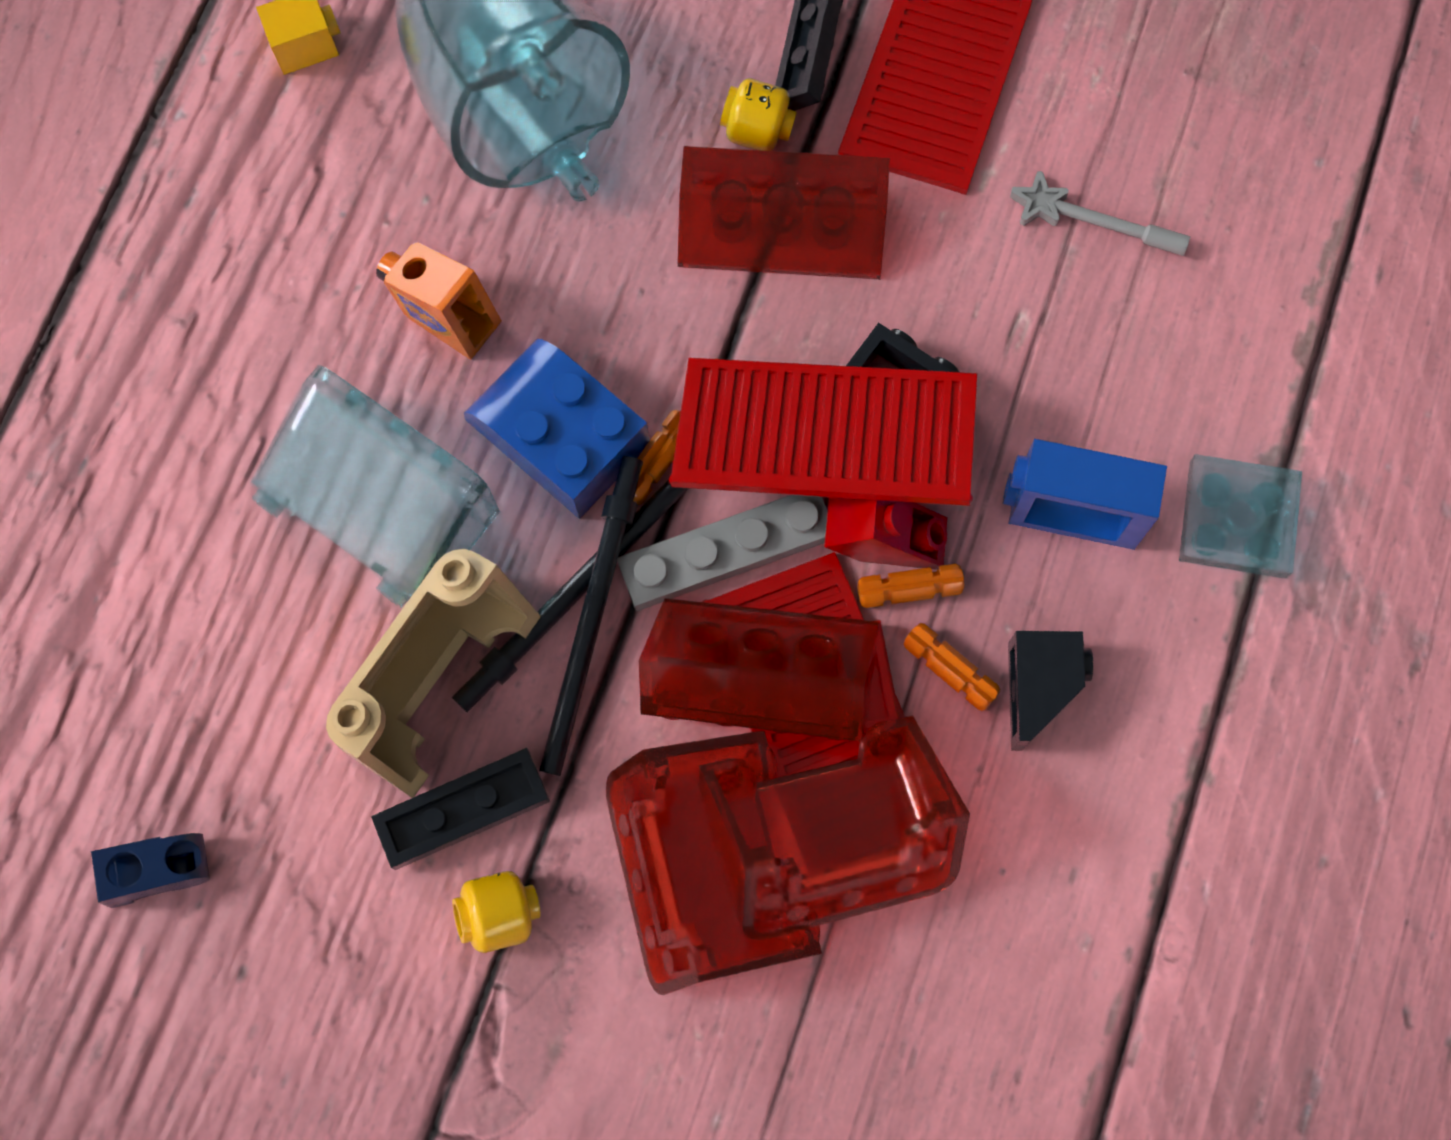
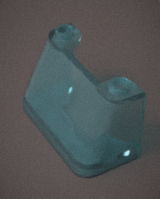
M317 365L303 382L250 481V485L256 491L251 499L275 518H278L282 512L290 516L295 515L368 567L381 580L376 589L400 608L409 601L435 563L444 554L458 549L471 550L500 513L490 488L471 468L322 365Z

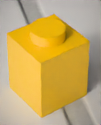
M275 0L256 7L270 47L284 75L339 56L332 36L341 34L330 4L320 7L318 0Z

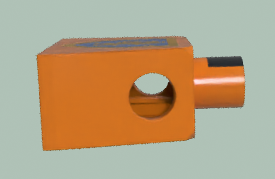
M419 242L411 244L402 256L393 251L386 253L377 265V277L384 281L385 286L404 315L470 360H472L502 322L474 270Z

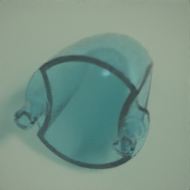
M395 0L397 32L410 79L440 139L467 176L480 184L495 188L525 187L557 176L574 201L587 200L579 188L580 184H582L590 196L595 194L600 185L599 179L590 171L582 158L589 151V141L599 131L610 128L618 117L629 87L630 62L626 48L620 38L583 0Z

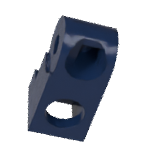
M201 833L181 834L166 838L155 837L91 851L98 903L111 909L134 903V900L168 891L190 888L210 880L204 837Z

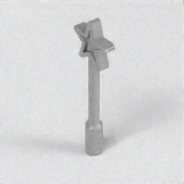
M1042 171L1037 172L1032 187H1013L1011 190L1010 198L1025 207L1020 219V224L1023 226L1038 216L1052 226H1057L1060 218L1059 214L1140 238L1146 245L1184 256L1190 240L1188 235L1150 224L1145 227L1064 202L1069 190L1067 188H1049Z

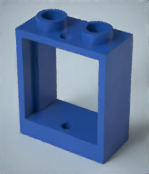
M1034 439L1026 456L1017 455L1013 473H1009L1003 504L1011 506L1008 524L1135 550L1159 518L1167 466Z

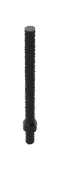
M622 457L613 495L606 496L601 515L606 521L539 771L561 776L626 526L633 525L638 506L633 500L643 466V461L634 457Z
M668 479L635 513L633 525L626 526L618 557L623 556L689 488L671 487ZM597 552L537 611L541 617L526 639L515 633L500 649L494 647L479 662L482 667L452 696V699L465 712L468 713L497 682L503 685L518 670L515 664L587 592Z

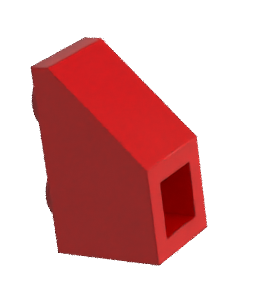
M829 497L824 547L860 562L939 569L938 566L944 565L948 517L914 502Z

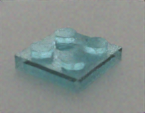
M1195 454L1189 463L1179 561L1287 579L1293 574L1302 471Z

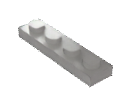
M789 495L618 557L617 562L635 611H640L824 544L828 511L822 497Z

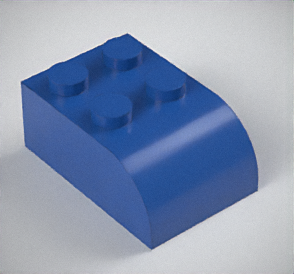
M536 339L463 413L465 420L579 519L616 482L622 457L630 456L637 458L650 441L648 425L645 420L563 351L543 339Z

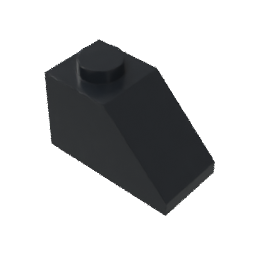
M1016 631L1008 643L1011 750L1022 751L1085 687V681L1092 680L1093 653L1091 648H1084L1083 631Z

